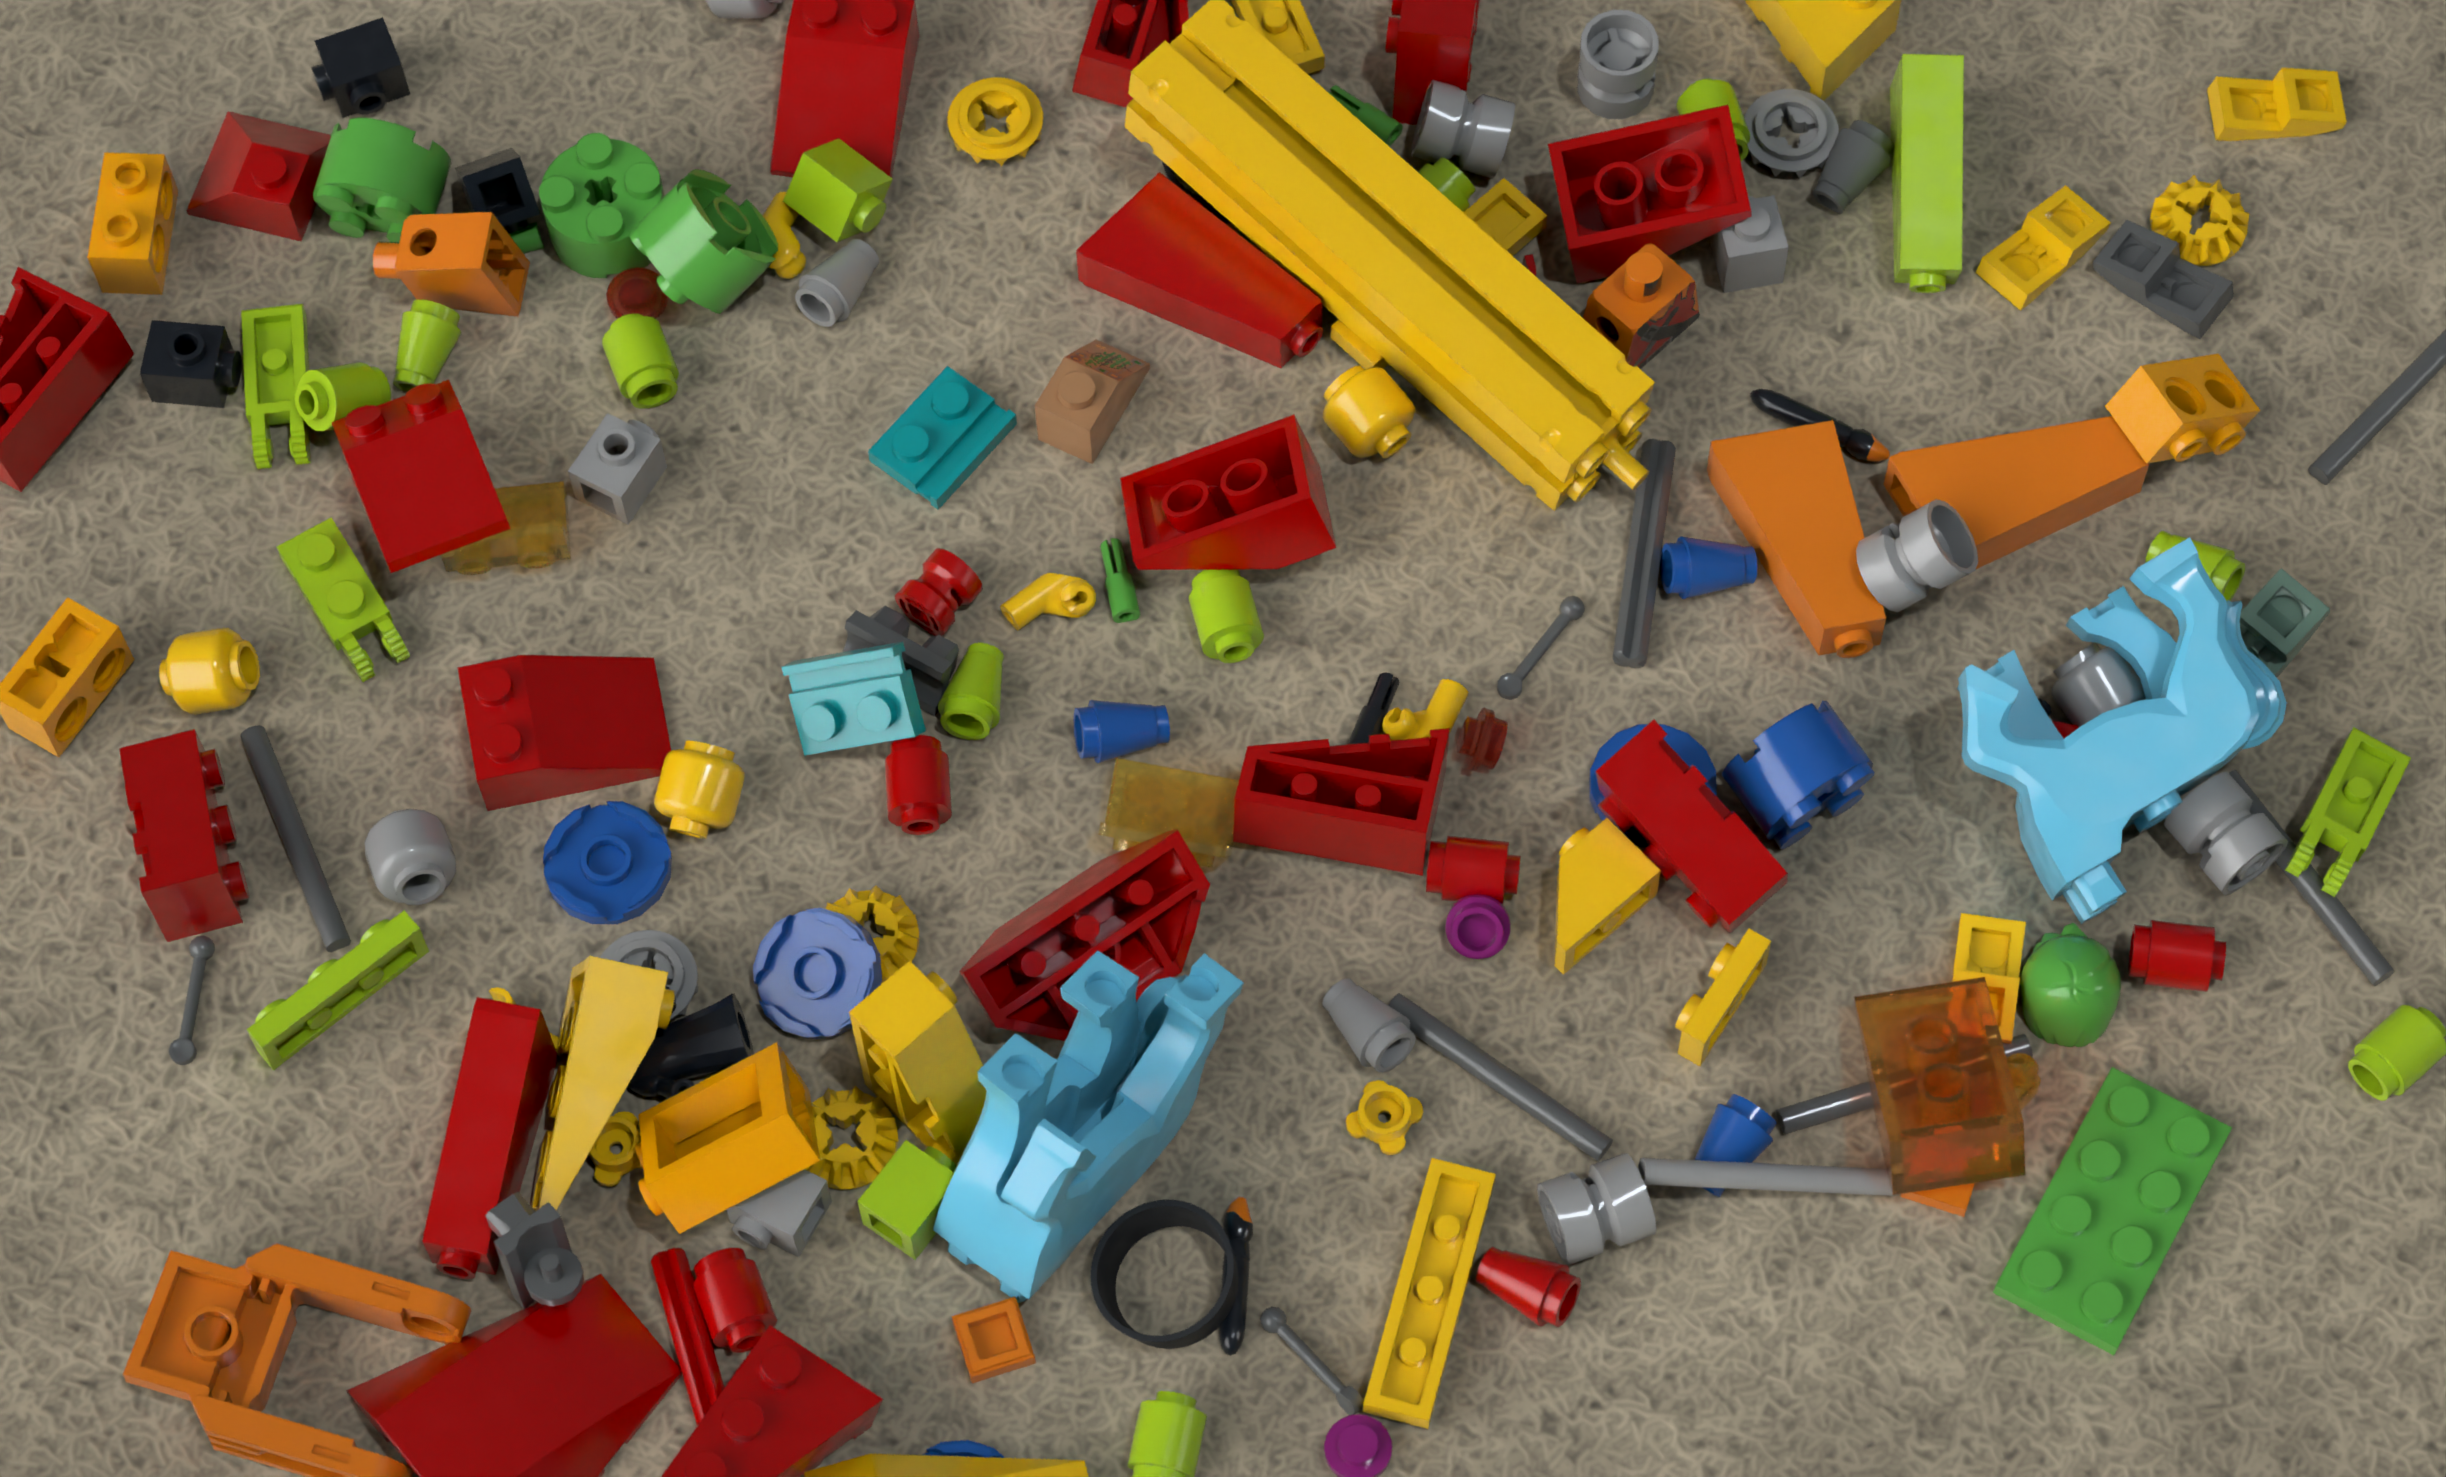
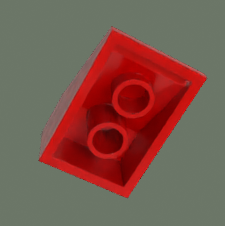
M793 0L785 39L770 168L771 175L793 177L803 152L839 138L892 178L920 37L915 0Z
M1729 105L1548 144L1568 249L1577 284L1609 277L1631 255L1637 253L1646 244L1656 245L1669 256L1752 216Z
M449 379L437 384L427 383L418 385L409 390L405 396L377 406L365 405L352 410L346 417L331 422L390 573L511 529Z
M1294 414L1120 478L1133 561L1138 570L1280 569L1336 548L1320 465Z
M517 655L457 667L476 779L487 811L659 777L667 753L672 751L653 657Z

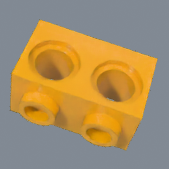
M104 152L87 256L102 293L163 295L179 191L165 154Z
M2219 353L2141 365L2105 405L2146 464L2170 459L2182 462L2194 455L2213 452L2215 455L2224 454L2236 447L2246 436L2244 428L2260 412L2259 407Z
M67 597L0 683V714L7 727L55 756L60 757L135 660L119 626Z

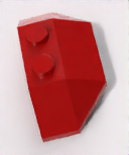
M1172 829L1100 860L997 928L959 972L993 1027L1066 1041L1078 1010L1061 997L1060 987L1097 950L1139 977L1136 989V1003L1145 989L1155 980L1175 977L1180 974L1197 927L1202 901L1205 902L1210 883L1177 829Z

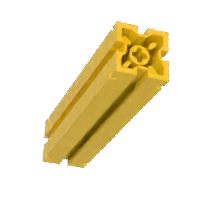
M1209 0L1182 25V32L1170 44L1165 40L1131 71L1128 94L1133 100L1127 105L1124 127L1140 142L1150 144L1153 148V153L1276 264L1322 299L1324 307L1382 355L1383 359L1518 481L1524 486H1531L1536 492V497L1555 511L1568 497L1578 502L1586 496L1601 476L1596 471L1601 464L1610 469L1632 490H1635L1646 479L1650 471L1629 452L1642 437V433L1637 429L1645 422L1652 411L1646 403L1649 400L1655 382L1639 367L1630 366L1621 351L1247 20L1237 18L1234 13L1235 9L1226 1Z

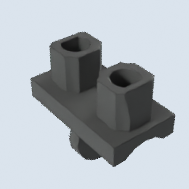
M887 606L882 607L870 617L856 610L846 620L847 640L843 652L904 642L906 651L902 652L905 669H911L920 709L935 716L939 712L938 703L956 669L959 653L958 645L941 635L931 636L922 646L908 639L910 624L906 621L904 615Z
M515 1192L485 1215L489 1227L499 1237L494 1241L512 1296L523 1309L531 1305L534 1300L548 1306L563 1305L573 1300L581 1291L584 1283L582 1265L578 1257L572 1253L561 1215L549 1202L537 1211H534L521 1194Z

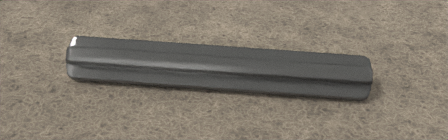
M1648 439L1642 445L1640 463L1650 473L1636 488L1613 650L1614 663L1622 667L1641 668L1647 662L1676 451L1674 444L1668 440Z

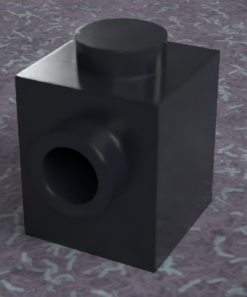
M383 17L315 40L322 64L311 67L323 101L335 98L342 118L356 113L360 115L372 114L381 110L388 102L411 95L401 61Z
M513 148L455 168L470 212H492L508 234L528 225V218L540 214L521 158Z
M152 320L140 375L152 402L224 408L228 388H236L240 381L241 354L239 351L233 350L224 326Z

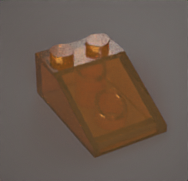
M1985 977L1855 996V1009L1876 1123L1892 1195L2024 1176V1121Z

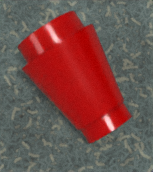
M1491 1247L1486 1252L1476 1275V1282L1486 1287L1490 1292L1540 1327L1547 1323L1561 1327L1570 1316L1581 1288V1279L1569 1273L1568 1265L1506 1250L1502 1251L1495 1247Z

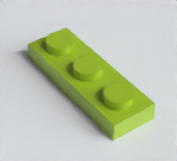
M405 910L391 920L384 919L377 922L364 933L360 944L339 960L331 959L317 967L310 975L308 983L289 998L278 999L268 1004L258 1014L255 1023L246 1030L258 1053L274 1071L430 952L420 927Z

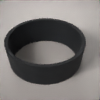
M1179 1200L1151 1201L1134 1207L1120 1216L1111 1224L1100 1239L1093 1256L1090 1274L1093 1297L1104 1318L1123 1334L1146 1345L1164 1349L1189 1346L1212 1334L1230 1313L1236 1299L1239 1281L1234 1253L1229 1238L1222 1226L1207 1211L1191 1203ZM1167 1227H1190L1209 1235L1221 1246L1227 1256L1225 1285L1214 1307L1196 1324L1177 1333L1145 1335L1136 1332L1126 1322L1119 1310L1115 1289L1118 1270L1128 1251L1146 1235Z

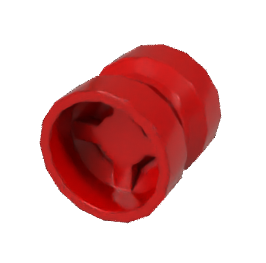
M937 548L922 564L923 574L918 579L908 580L896 593L895 601L911 621L933 636H942L955 622V611L958 607L972 603L983 590V586L976 573L962 559L945 549Z

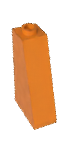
M2107 416L1899 452L1889 457L1883 485L1903 517L1936 499L1945 501L1952 506L1963 518L1973 536L1978 554V564L1976 567L1978 569L2141 492L2149 463L2146 464L2114 418Z
M1834 421L1711 441L1707 464L1709 480L1748 543L1755 549L1758 559L1817 654L1837 653L1839 657L1852 658L1869 652L1873 646L1880 645L1886 615L1883 605L1876 600L1866 586L1857 564L1856 549L1859 541L1865 537Z

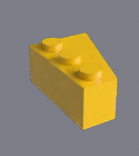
M1745 0L1760 22L1764 21L1780 44V51L1789 63L1793 62L1810 86V93L1823 101L1896 30L1901 0Z
M909 960L849 1012L864 1083L877 1097L880 1096L883 1103L926 1147L931 1146L939 1150L957 1166L974 1132L984 1106L987 1090L978 1081L977 1073L983 1064L955 1007L958 999L953 990L937 973L931 971L925 976Z

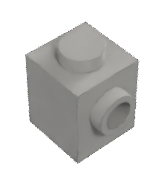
M1775 195L1760 198L1748 196L1752 216L1710 236V245L1723 293L1783 283L1789 246Z
M607 413L568 470V474L577 500L629 525L666 470L667 464L661 439L653 429L640 421L631 419L625 422Z
M804 1169L727 1209L730 1222L734 1224L732 1227L733 1232L745 1242L760 1249H766L769 1243H772L800 1257L831 1205L832 1200L827 1180Z

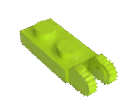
M303 304L241 310L246 417L251 427L252 450L257 469L272 467L274 449L269 425L290 423L291 436L289 438V447L296 465L311 463L309 427L298 413L295 404V394L302 375L309 371L307 315Z
M332 517L276 546L282 561L337 651L343 650L362 682L376 675L373 670L374 665L368 653L360 647L357 640L375 630L381 636V642L387 653L397 663L410 657L405 643L392 623L393 619L390 611Z
M2353 727L2346 737L2300 829V832L2304 834L2294 849L2285 871L2299 877L2301 872L2306 871L2311 863L2318 841L2340 852V854L2327 870L2323 878L2324 884L2321 890L2335 897L2354 862H2358L2366 851L2411 757Z

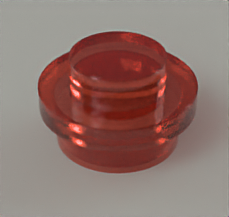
M631 268L616 275L610 282L606 294L608 307L613 316L618 319L624 315L636 313L657 319L664 312L668 304V296L660 289L657 283L659 274L647 268Z
M1482 708L1477 718L1467 716L1462 725L1456 751L1466 755L1464 760L1465 769L1477 771L1479 767L1493 770L1500 758L1507 735L1508 723L1505 720L1495 718L1494 710Z

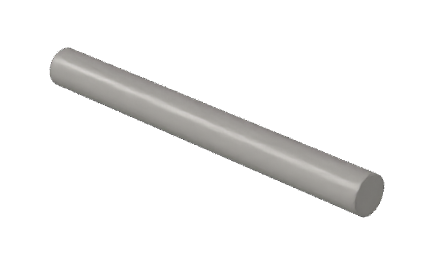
M1641 1158L1638 1165V1170L1645 1185L1897 1196L1901 1189V1175L1898 1169Z

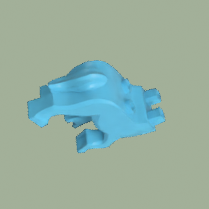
M2190 537L2139 566L2129 578L2145 595L2162 602L2173 611L2179 625L2180 634L2177 643L2167 631L2158 627L2140 611L2124 586L2107 595L2109 598L2091 610H2088L2086 607L2072 615L2066 624V627L2082 641L2094 642L2112 648L2129 662L2140 678L2146 700L2136 701L2104 712L2077 728L2066 738H2063L2040 704L2028 682L2015 650L1997 659L1998 663L1986 671L1971 664L1963 670L1958 678L1959 685L1957 690L1960 693L1963 716V761L1972 771L2003 782L2017 791L2015 808L2020 838L2032 866L2051 900L2053 901L2063 895L2081 924L2118 902L2117 899L2127 892L2110 866L2111 862L2121 852L2122 830L2134 824L2139 833L2166 819L2174 808L2183 803L2181 795L2205 782L2231 761L2242 749L2258 746L2271 738L2284 720L2287 702L2280 681L2259 658L2247 649L2241 637L2240 615L2243 606L2242 601H2226L2203 568L2198 551Z
M1097 950L1060 987L1061 997L1076 1008L1078 1013L1057 1059L1053 1058L1015 1033L977 1071L978 1081L987 1090L984 1106L974 1132L946 1189L933 1230L948 1241V1252L965 1265L977 1264L998 1278L1000 1290L1011 1298L1016 1296L1018 1303L1024 1302L1027 1298L1030 1299L1065 1262L1079 1242L1157 1159L1188 1117L1197 1096L1205 1061L1223 1029L1227 1007L1241 993L1244 983L1205 953L1192 965L1189 975L1185 974L1180 977H1166L1155 980L1145 989L1136 1003V989L1139 977Z

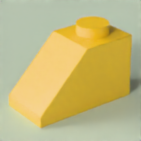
M1605 818L1591 831L1584 827L1575 832L1559 851L1554 966L1563 975L1653 899L1658 892L1661 870L1608 818Z

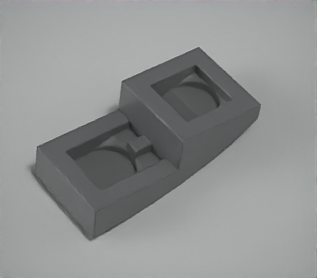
M2129 220L2123 223L2093 261L2094 270L2119 291L2186 333L2199 339L2202 338L2234 297L2232 281L2181 259L2178 242Z

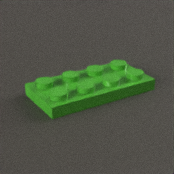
M2112 1067L2003 1270L1993 1293L2115 1355L2232 1127Z

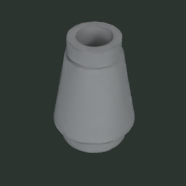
M853 239L846 246L802 276L799 280V290L795 294L796 303L802 313L814 323L824 327H830L836 321L846 320L873 274L874 269L879 265V257L875 250L866 242Z
M1346 978L1337 982L1324 996L1323 1007L1329 1012L1330 1017L1361 1065L1365 1067L1372 1066L1381 1073L1387 1072L1398 1066L1413 1049L1416 1036L1410 1030V1020L1362 987L1356 985L1351 979Z

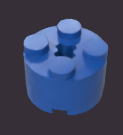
M1822 701L1818 710L1811 703L1792 712L1762 732L1753 740L1758 747L1754 752V756L1745 763L1738 753L1723 770L1722 777L1766 838L1769 840L1774 839L1780 849H1785L1810 832L1812 826L1808 820L1823 810L1828 809L1831 815L1835 817L1854 806L1864 796L1860 787L1867 783L1875 773L1872 770V761L1827 701Z

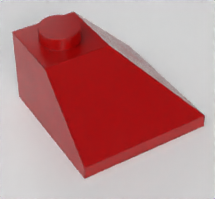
M228 111L186 210L188 215L302 241L316 207L313 192L331 135Z

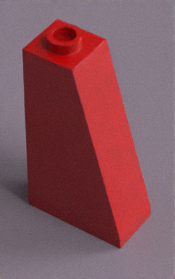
M1161 172L1076 250L1078 280L1087 287L1278 368H1282L1295 355L1304 357L1309 354L1322 337V299Z
M476 997L422 1239L431 1262L437 1263L436 1268L449 1276L473 1279L476 1276V1272L492 1275L497 1273L500 1259L494 1241L499 1237L489 1227L485 1215L513 1193H520L558 1060V1054L541 1009Z

